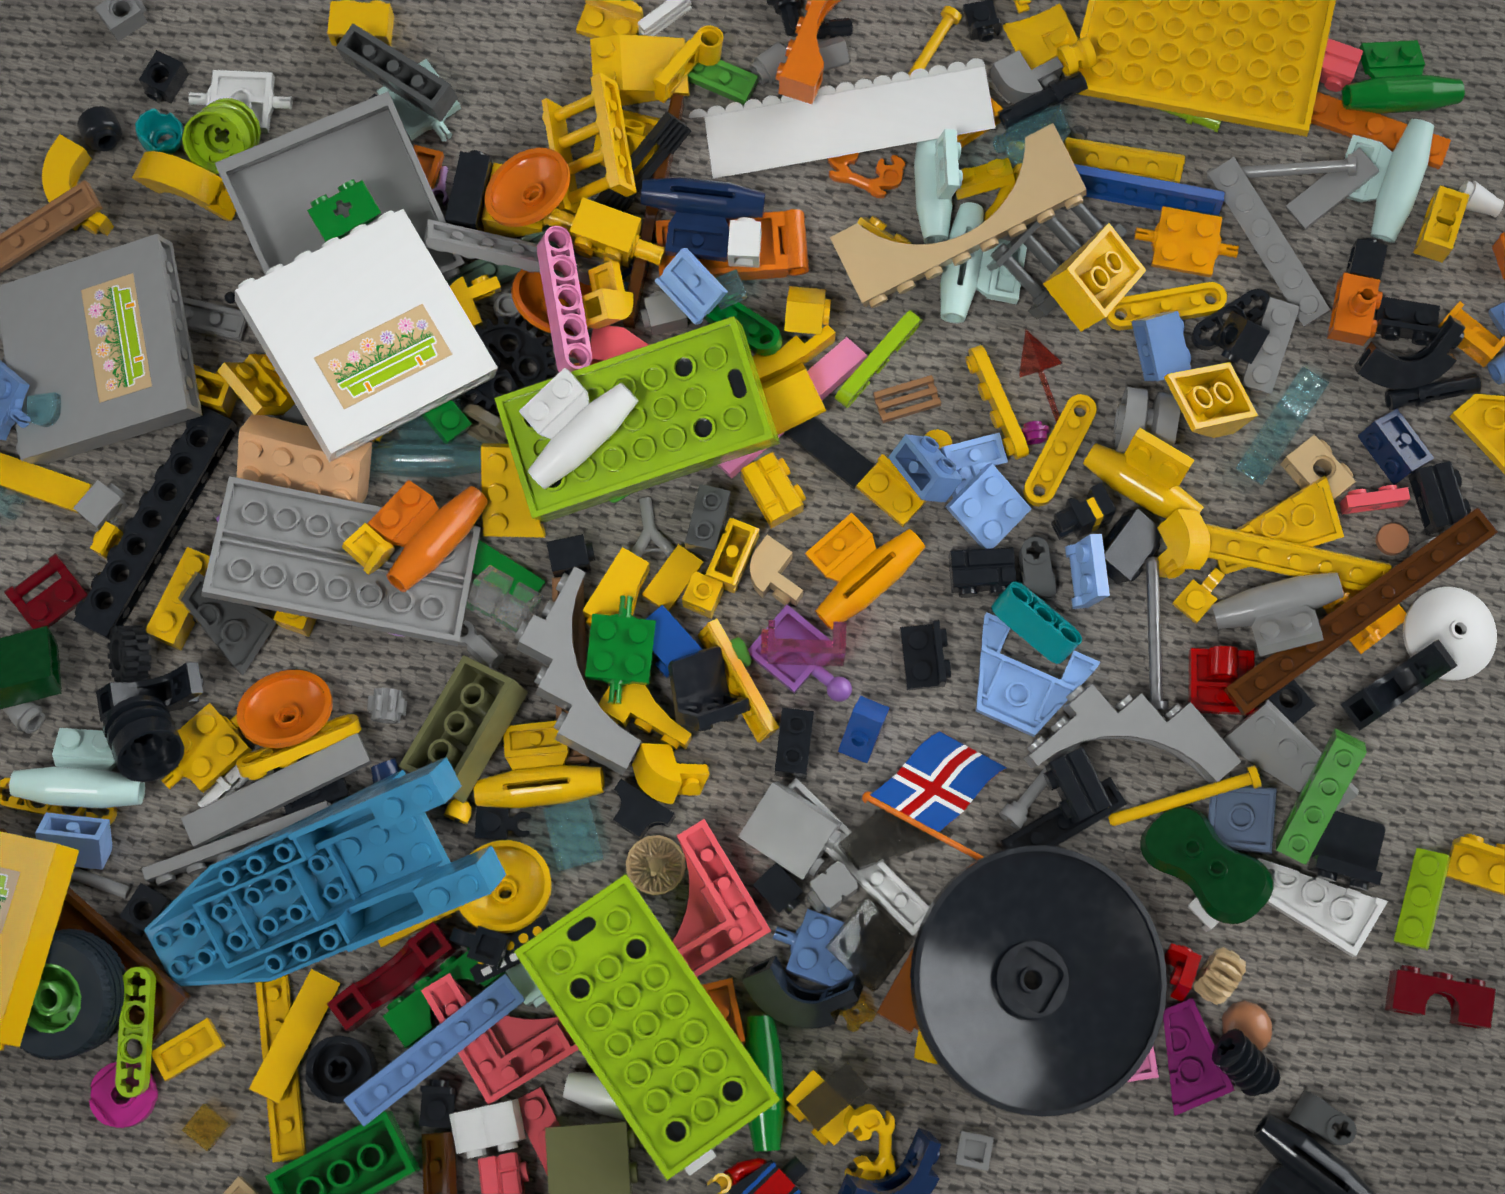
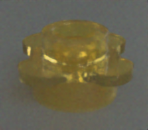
M862 993L855 1006L839 1013L847 1022L846 1027L851 1032L858 1031L862 1024L872 1022L875 1019V1011L868 1007L865 1002L866 997ZM854 1009L859 1010V1014L857 1016L853 1014Z

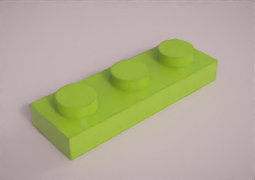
M1416 848L1395 932V943L1428 951L1451 859L1449 855Z

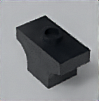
M620 779L615 786L614 791L621 799V806L613 821L638 839H643L647 831L654 826L663 825L669 828L676 818L675 813L648 796L643 790L636 789L623 779Z

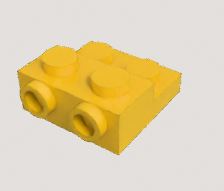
M249 354L243 363L224 362L217 370L254 415H284L295 404L266 354Z

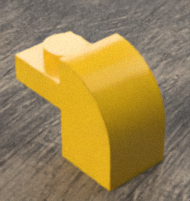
M609 261L589 269L588 275L592 292L582 296L587 328L600 329L626 319L633 309V292H627L624 289L619 262Z
M488 274L480 276L471 281L473 286L467 287L462 276L450 285L451 290L474 328L476 325L483 326L482 319L474 302L501 291V285L497 276L489 278Z
M1176 509L1157 527L1167 546V549L1157 558L1159 561V577L1168 579L1182 575L1185 569L1200 570L1210 552V534L1199 511Z
M641 743L632 764L636 781L640 788L651 798L667 804H673L677 795L700 796L709 776L707 764L677 763L670 744Z

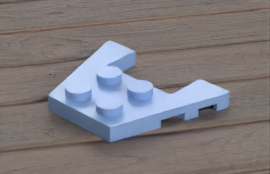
M986 612L983 619L976 712L1035 737L1068 701L1066 696L1088 679L1097 669L1100 661L1073 651L1061 680L1001 654L1000 651L1010 627L997 616Z

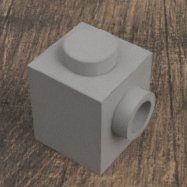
M656 291L650 294L649 297L644 298L645 309L640 310L644 328L650 327L652 336L688 327L686 314L664 291Z

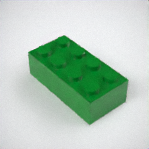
M384 1111L364 1127L362 1124L354 1127L265 1177L273 1194H379L418 1173L421 1169L392 1111Z

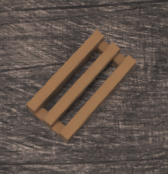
M932 375L873 392L882 423L941 406V400L938 397L937 388L934 386ZM928 385V389H924L882 402L881 400L889 396H893L899 393H903L909 390H913ZM928 396L932 397V400L889 413L885 412V409Z

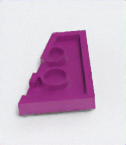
M1190 998L1165 1009L1163 1022L1174 1116L1235 1091L1228 1076L1212 1061V1052L1215 1045L1194 999Z

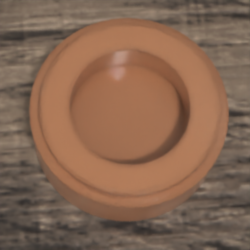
M1396 523L1384 525L1376 535V545L1386 555H1398L1409 544L1407 530Z

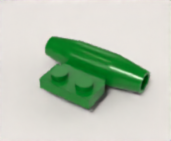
M1418 40L1362 43L1359 49L1363 50L1361 63L1365 75H1369L1371 79L1347 84L1342 90V104L1345 109L1379 114L1422 112L1461 103L1465 94L1464 83L1461 79L1422 75L1425 62Z
M769 1015L747 1017L744 1048L780 1099V1101L748 1123L754 1152L778 1151L781 1149L785 1113L781 1047L774 1018Z

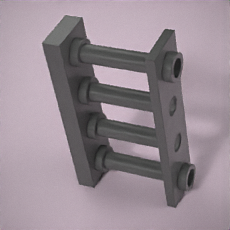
M1083 203L1071 208L1094 235L1104 227ZM1055 216L1043 222L1072 254L1082 246ZM1037 220L1026 225L1027 230L1016 236L1007 246L1004 243L991 254L993 260L987 265V268L992 271L1004 265L1032 295V301L1035 304L1028 312L1036 319L1047 316L1058 303L1050 295L1049 291L1046 288L1042 289L1011 256L1024 244L1051 274L1060 266L1032 235L1043 224H1039ZM1120 223L1112 226L1121 238L1127 233V230Z

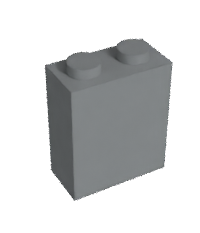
M776 781L772 782L738 837L804 880L810 874L815 877L825 862L821 856L827 847L832 850L842 835L838 831L842 823L781 782Z

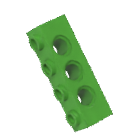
M1334 729L1276 838V851L1305 865L1307 864L1367 753L1364 742Z

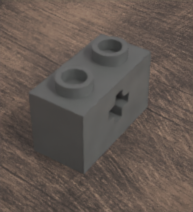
M703 484L699 485L685 540L686 550L694 554L713 558L723 534L731 502L729 490Z

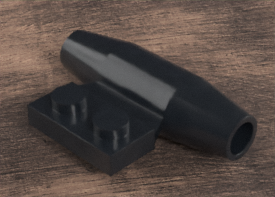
M1267 1114L1257 1125L1253 1135L1282 1166L1267 1172L1253 1194H1375L1350 1166L1306 1133L1270 1114Z

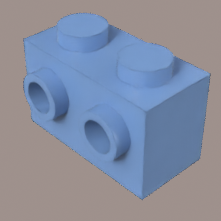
M1178 311L1162 312L1131 321L1144 381L1164 380L1167 374L1191 370V354L1185 344L1183 335L1184 323Z
M905 434L888 458L921 500L946 502L963 481L956 471V465L942 454L938 449L939 444L933 438Z

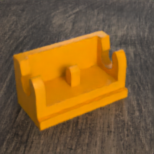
M1459 301L1439 324L1438 328H1441L1449 315L1461 321L1465 326L1463 331L1465 335L1457 347L1484 368L1505 345V336L1501 339L1497 338L1463 311L1462 307L1464 304Z

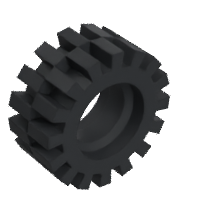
M142 625L115 626L111 629L112 634H109L110 643H108L107 647L110 649V653L107 654L108 659H110L109 669H112V678H114L115 682L146 680L149 677L148 671L151 670V665L149 664V661H151V655H149L151 645L148 644L149 636L146 634V629Z

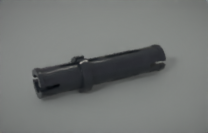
M1078 71L1057 83L1055 81L1049 83L1048 87L998 111L997 114L1002 126H1004V129H1008L1053 105L1059 106L1063 104L1064 100L1088 89L1086 80L1081 72Z
M1473 373L1462 377L1435 381L1416 388L1388 390L1385 392V403L1389 410L1412 405L1421 407L1425 403L1435 400L1479 393L1481 391V381L1479 376Z

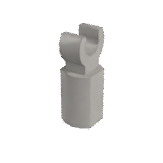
M465 620L463 624L469 631L465 637H460L459 645L467 646V651L476 660L495 670L503 662L504 655L481 634L477 635L473 624Z

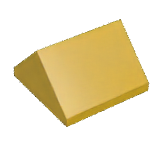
M803 363L761 384L778 435L826 411Z

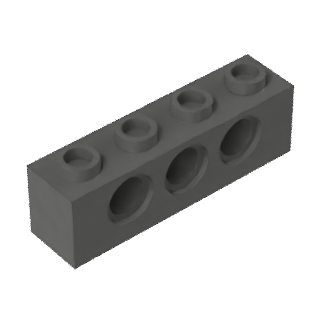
M354 23L336 46V49L346 63L440 122L458 99L450 83Z

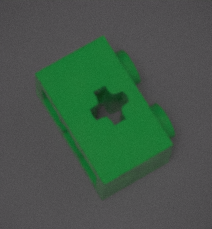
M354 179L349 180L338 187L339 193L328 198L327 194L310 203L312 208L307 210L308 214L325 242L335 237L342 239L350 235V231L361 224L368 225L382 215L363 180L357 183ZM341 203L344 207L351 206L348 210L349 216L346 218L342 214L335 215L338 212L337 206Z

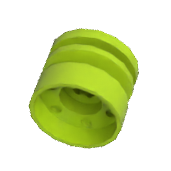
M219 98L209 103L190 118L184 126L182 140L184 150L192 163L214 174H219L215 163L259 145L261 130L259 120L253 110L246 104L233 98Z

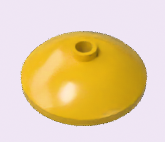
M512 840L490 842L475 849L472 853L492 845L506 876L491 894L459 906L458 909L462 916L476 928L481 926L501 934L515 932L534 922L546 908L552 889L551 875L543 857L532 847ZM503 891H510V897L506 899L500 897Z

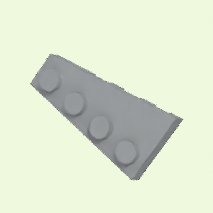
M1268 699L1222 738L1232 751L1301 793L1322 754ZM1352 783L1349 784L1335 811L1340 810L1358 795L1359 790Z

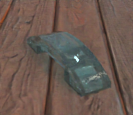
M1302 366L1235 469L1262 486L1329 382Z

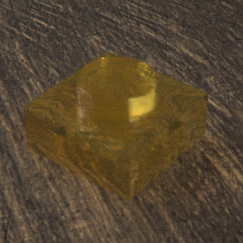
M203 1103L182 1131L206 1151H210L231 1124L209 1105Z

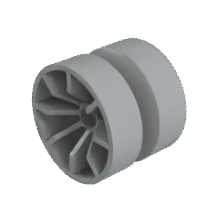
M1126 387L1115 415L1113 433L1116 434L1115 450L1125 453L1139 427L1174 447L1180 408L1173 394L1158 392L1152 408H1148L1149 395L1147 390Z

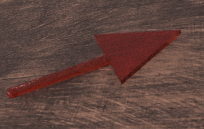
M1025 330L1019 377L1038 372L1057 423L1060 414L1044 370L1063 363L1030 332Z

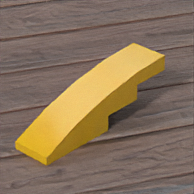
M826 325L822 328L821 335L815 334L806 343L796 335L774 355L761 356L756 353L753 356V360L761 384L800 363L804 365L835 342L836 332Z

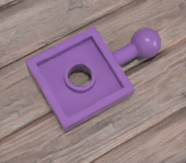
M788 605L781 610L748 649L750 657L794 694L812 674L827 686V694L832 700L842 702L851 695L852 686L848 679L841 676L833 677L832 674L820 665L833 650L835 643ZM788 641L796 642L800 647L799 653L794 657L784 655L781 650L784 643Z

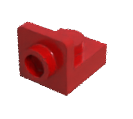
M1170 944L1164 953L1165 963L1174 967L1169 983L1174 985L1170 997L1183 1002L1192 989L1202 955L1194 953L1187 946Z

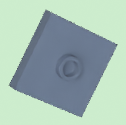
M1246 786L1210 797L1208 820L1221 841L1235 851L1272 854L1277 789L1262 787L1253 789V787Z

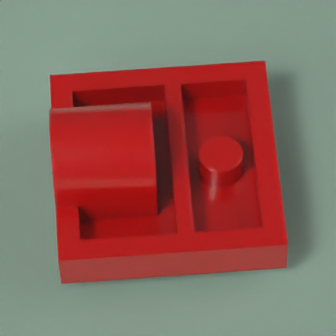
M1214 646L1209 649L1190 648L1189 703L1191 702L1200 713L1242 715L1224 689L1255 667L1254 651L1238 650V648L1233 646ZM1255 708L1248 712L1246 715L1251 714L1255 710Z

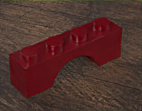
M431 922L408 940L403 948L383 966L367 977L351 984L329 1001L327 1005L344 1029L353 1032L449 958L457 949L439 925Z

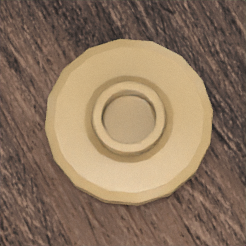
M661 835L646 836L637 841L629 850L626 859V873L633 885L640 892L652 896L664 895L674 890L682 881L686 870L685 856L679 845L670 838Z

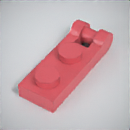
M539 1087L518 1100L524 1129L548 1177L545 1128L561 1125L542 1087Z

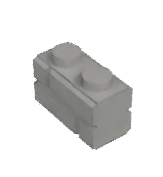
M837 861L826 869L825 874L821 873L810 881V891L806 898L817 913L823 910L829 914L841 905V901L845 902L856 894L858 882L845 865Z

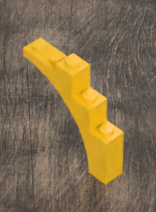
M621 548L583 609V614L588 618L586 623L591 626L592 614H618L620 596L622 595L626 596L624 608L627 606V597H633L631 615H634L639 592L650 571L649 562L629 550ZM630 684L623 686L622 703L618 705L615 704L617 692L614 694V703H608L609 686L598 703L600 708L617 725L619 724L625 728L630 719L634 718L633 724L649 734L651 730L656 731L662 735L661 741L665 744H670L675 750L679 746L686 749L692 740V734L673 721L656 703L646 685Z

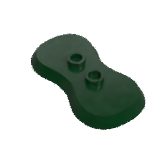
M1180 806L1164 811L1147 826L1141 836L1140 849L1149 865L1186 883L1195 893L1205 912L1219 922L1239 924L1247 921L1266 905L1274 889L1273 879L1266 866L1259 860L1239 853L1223 843L1210 821L1196 809Z

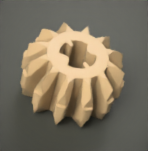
M1225 947L1216 949L1198 972V976L1194 980V990L1208 1002L1211 1001L1215 1005L1224 1003L1231 996L1232 992L1237 989V985L1242 980V976L1246 972V962L1232 950L1229 951Z

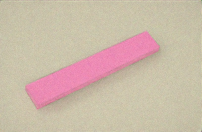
M848 337L842 340L807 371L821 400L825 399L848 379L868 357ZM785 432L779 434L778 438H780ZM766 449L718 464V466L732 479L743 467L750 464Z

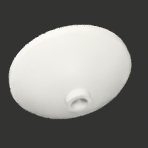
M1439 587L1422 594L1411 604L1404 618L1403 639L1410 657L1439 639L1458 665L1439 679L1457 681L1474 676L1490 662L1496 648L1497 630L1491 612L1474 594L1456 587ZM1455 625L1461 627V635L1455 632Z

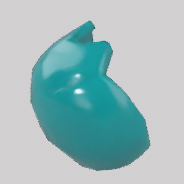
M150 109L141 114L135 123L137 138L146 151L173 154L183 143V124L172 113L166 115L159 113L157 109ZM168 134L173 136L168 140L158 143L160 137L163 135Z

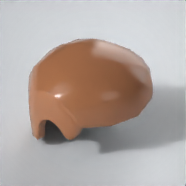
M1245 1000L1233 1003L1223 1014V1035L1229 1030L1239 1029L1260 1051L1265 1049L1267 1044L1270 1043L1272 1037L1271 1019L1267 1012L1258 1004Z

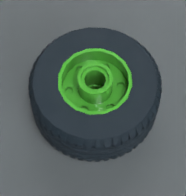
M63 929L54 932L19 1047L20 1049L40 1059L64 1060L99 1047L108 1041L116 1033V1030H119V1016L124 1000L123 975L126 971L124 964L121 963V958L117 956L118 953L115 950L113 951L110 944L108 945L99 936H95L90 932L87 933L84 930Z

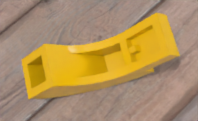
M59 134L50 147L42 169L43 189L49 203L75 187L81 174L92 160L85 148ZM98 211L71 229L77 231L81 225L94 235L99 231L108 236L114 226L107 216Z
M158 151L144 152L132 179L157 193L178 195L198 204L226 221H232L236 209L221 177L194 163Z

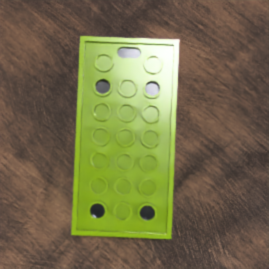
M734 316L572 371L571 373L588 391L590 403L619 383H623L638 399V403L616 432L578 468L546 489L542 488L531 477L528 469L551 439L539 435L520 414L519 410L553 378L494 398L531 517L542 522H548L780 444L743 326Z
M626 874L514 951L666 1180L672 1178L780 1101Z

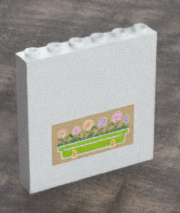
M404 209L395 213L394 211H388L378 217L377 222L368 226L361 224L352 229L350 235L342 239L338 237L326 241L321 249L313 253L305 251L296 256L294 262L286 266L282 264L270 268L265 276L257 280L249 278L240 283L238 289L235 290L236 304L329 462L495 377L498 369Z

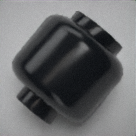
M94 106L88 108L78 118L77 126L79 132L90 149L109 151L121 140V126L115 114L109 108Z

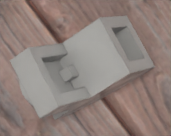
M1018 50L993 63L990 78L1000 94L1009 102L1016 104L1047 88L1049 83L1053 81L1059 82L1063 65L1059 58L1055 57L1031 70Z

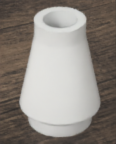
M1466 180L1458 190L1470 195L1465 210L1497 217L1504 206L1503 200L1497 198L1477 181L1470 182Z

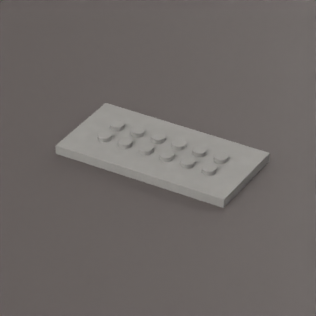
M229 476L202 588V597L458 646L480 527L473 526L468 535L433 572L406 592H402L389 582L386 575L404 547L394 545L395 551L384 565L370 575L363 571L364 567L342 548L343 542L364 523H368L382 507Z

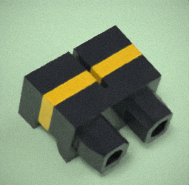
M1101 482L1090 488L1084 502L1080 503L1075 498L1067 499L1065 508L1054 514L1055 520L1051 522V525L1059 540L1073 533L1079 539L1110 524L1117 509Z

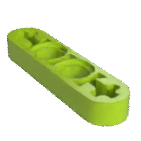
M909 310L842 385L835 395V399L844 407L849 408L871 383L869 379L875 373H880L890 361L888 359L894 351L898 352L920 327L923 320Z
M144 966L130 968L123 975L124 1000L119 1016L115 1084L119 1094L127 1098L145 1093L150 1083L156 977L151 969ZM140 973V978L146 979V984L139 987V996L145 995L146 998L145 1000L130 1001L129 996L138 995V985L132 984V979L138 977ZM135 1005L143 1008L145 1013L144 1020L140 1024H134L129 1018L130 1009ZM132 1039L139 1040L143 1047L141 1055L137 1058L131 1057L127 1052V1045ZM141 1062V1067L134 1068L133 1075L134 1079L139 1080V1086L133 1087L132 1091L131 1085L126 1084V1078L132 1077L133 1067L126 1068V1063L135 1064Z

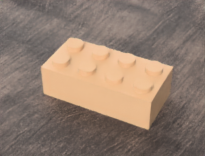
M252 413L239 430L237 478L363 503L369 488L372 442H368L329 462L308 426Z

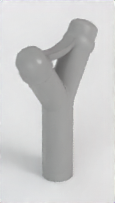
M650 497L639 499L643 531L631 552L639 557L651 552H663L667 556L671 555L675 547L655 528L652 499ZM650 540L659 547L645 550Z

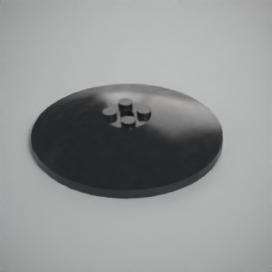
M1023 846L1006 849L983 857L960 871L938 893L928 908L916 936L911 958L910 984L913 1009L920 1032L933 1057L945 1073L970 1095L990 1106L1015 1114L1038 1117L1060 1116L1081 1111L1105 1100L1129 1081L1141 1067L1152 1049L1163 1020L1167 992L1166 964L1158 932L1150 915L1133 890L1118 875L1088 856L1060 847ZM1029 970L1036 974L1038 981L1037 985L1031 990L1025 986L1023 980L1024 975Z

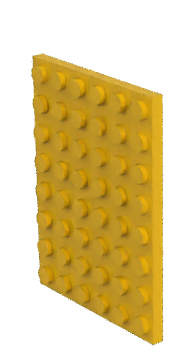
M1089 0L1079 39L1087 37L1091 41L1096 53L1097 64L1088 69H1078L1084 76L1088 89L1078 94L1307 137L1336 0Z

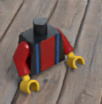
M796 1156L781 1169L772 1160L767 1162L765 1159L758 1157L735 1163L723 1173H719L709 1179L707 1185L717 1182L721 1187V1191L718 1194H725L727 1192L729 1194H803L794 1184L808 1169Z

